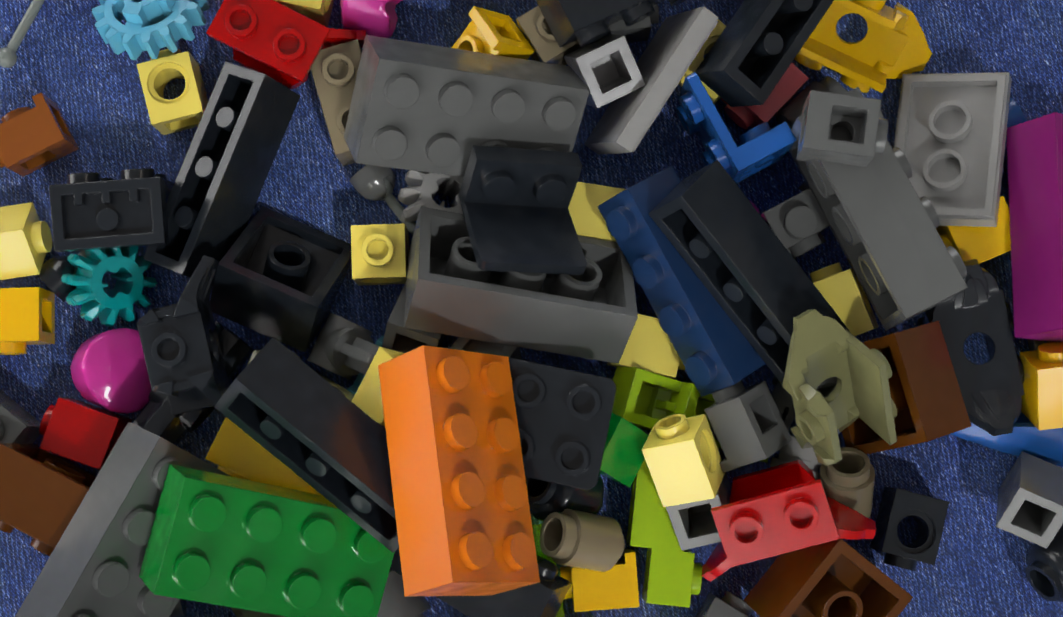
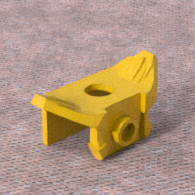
M834 0L794 59L813 70L820 71L825 66L842 74L840 80L852 89L859 87L861 92L868 93L870 88L883 93L886 88V79H901L903 74L923 71L932 52L914 13L899 2L896 3L893 9L885 5L887 0ZM846 14H859L867 22V33L857 42H846L837 33V22Z

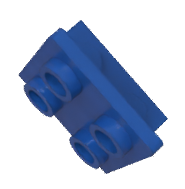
M694 72L685 77L678 98L680 106L676 107L675 110L687 134L691 136L696 133L706 151L700 154L704 166L718 160L735 183L738 184L781 161L797 141L787 122L772 129L768 122H764L739 137L741 142L736 145L697 73Z

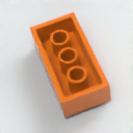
M422 345L378 365L404 596H492L539 583L540 577L509 357Z

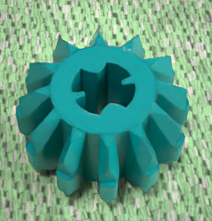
M139 246L84 250L86 258L74 253L67 257L69 263L77 267L76 274L67 273L61 277L62 283L76 286V289L68 294L66 301L72 306L82 305L80 311L81 318L92 321L99 317L102 325L114 326L118 316L128 322L135 320L133 304L142 307L151 305L149 298L142 294L143 287L151 288L158 283L155 278L143 276V272L152 265V262L143 259L144 256L136 257ZM106 271L115 273L110 277L117 279L112 290L105 288L108 284L102 282Z

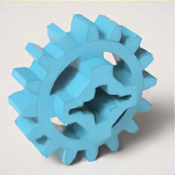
M98 0L101 5L92 8V14L97 21L94 25L105 44L109 43L115 54L119 55L126 50L130 59L136 60L143 51H147L153 60L157 59L161 48L167 47L172 53L178 51L176 41L181 38L192 41L195 35L191 28L192 26H203L206 24L207 21L203 11L210 9V4L208 0ZM122 20L127 21L125 25L122 24Z

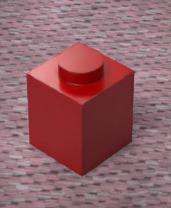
M58 397L56 404H52L47 408L41 420L39 433L43 435V439L39 448L100 470L127 423H132L133 419L76 399Z

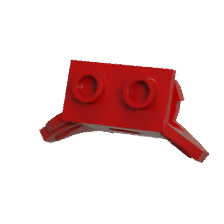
M224 0L206 32L208 36L233 48V60L251 70L264 73L289 89H295L308 80V73L321 49L358 39L362 48L365 36L367 35L366 30L328 28L274 0Z
M801 460L737 476L732 480L729 504L711 508L721 542L717 544L703 565L702 577L711 582L731 567L837 539H874L877 530L876 523L854 509L826 496L821 479L815 480L812 470Z

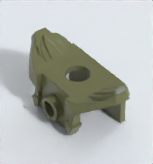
M816 309L806 310L793 318V333L782 387L792 395L797 425L791 428V431L802 449L812 447L818 463L828 466L842 460L838 434L858 418L863 420L889 445L897 442L894 418L897 416V408L890 394L888 379L892 377V370L885 356L875 348L870 350L847 329L845 330L837 320L829 316H823ZM830 377H837L836 387L828 397L824 398L819 391H816L824 380Z

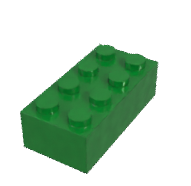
M169 464L139 577L154 595L286 617H377L394 553L323 495Z

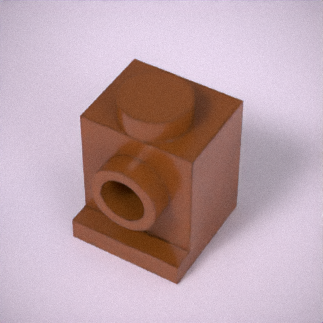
M42 92L32 96L36 107L32 109L30 107L17 108L1 118L0 168L6 166V168L22 177L79 149L58 105Z

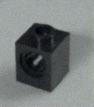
M884 487L876 520L877 530L874 539L871 541L870 548L885 552L883 563L915 571L918 561L935 565L949 501L899 488ZM911 516L917 522L918 535L912 543L903 545L898 539L897 527L903 518Z

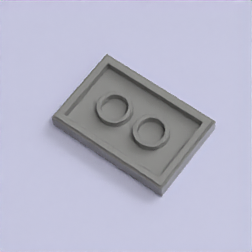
M705 6L666 17L636 63L645 86L612 101L584 145L598 155L634 152L719 22L717 21L719 17Z
M1010 72L902 75L894 148H900L905 154L912 169V177L909 180L918 197L925 196L933 205L939 218V226L997 227L1012 83Z

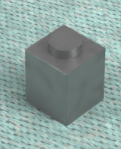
M609 34L592 44L564 56L567 65L574 70L590 89L586 105L599 108L645 86V82L624 35Z

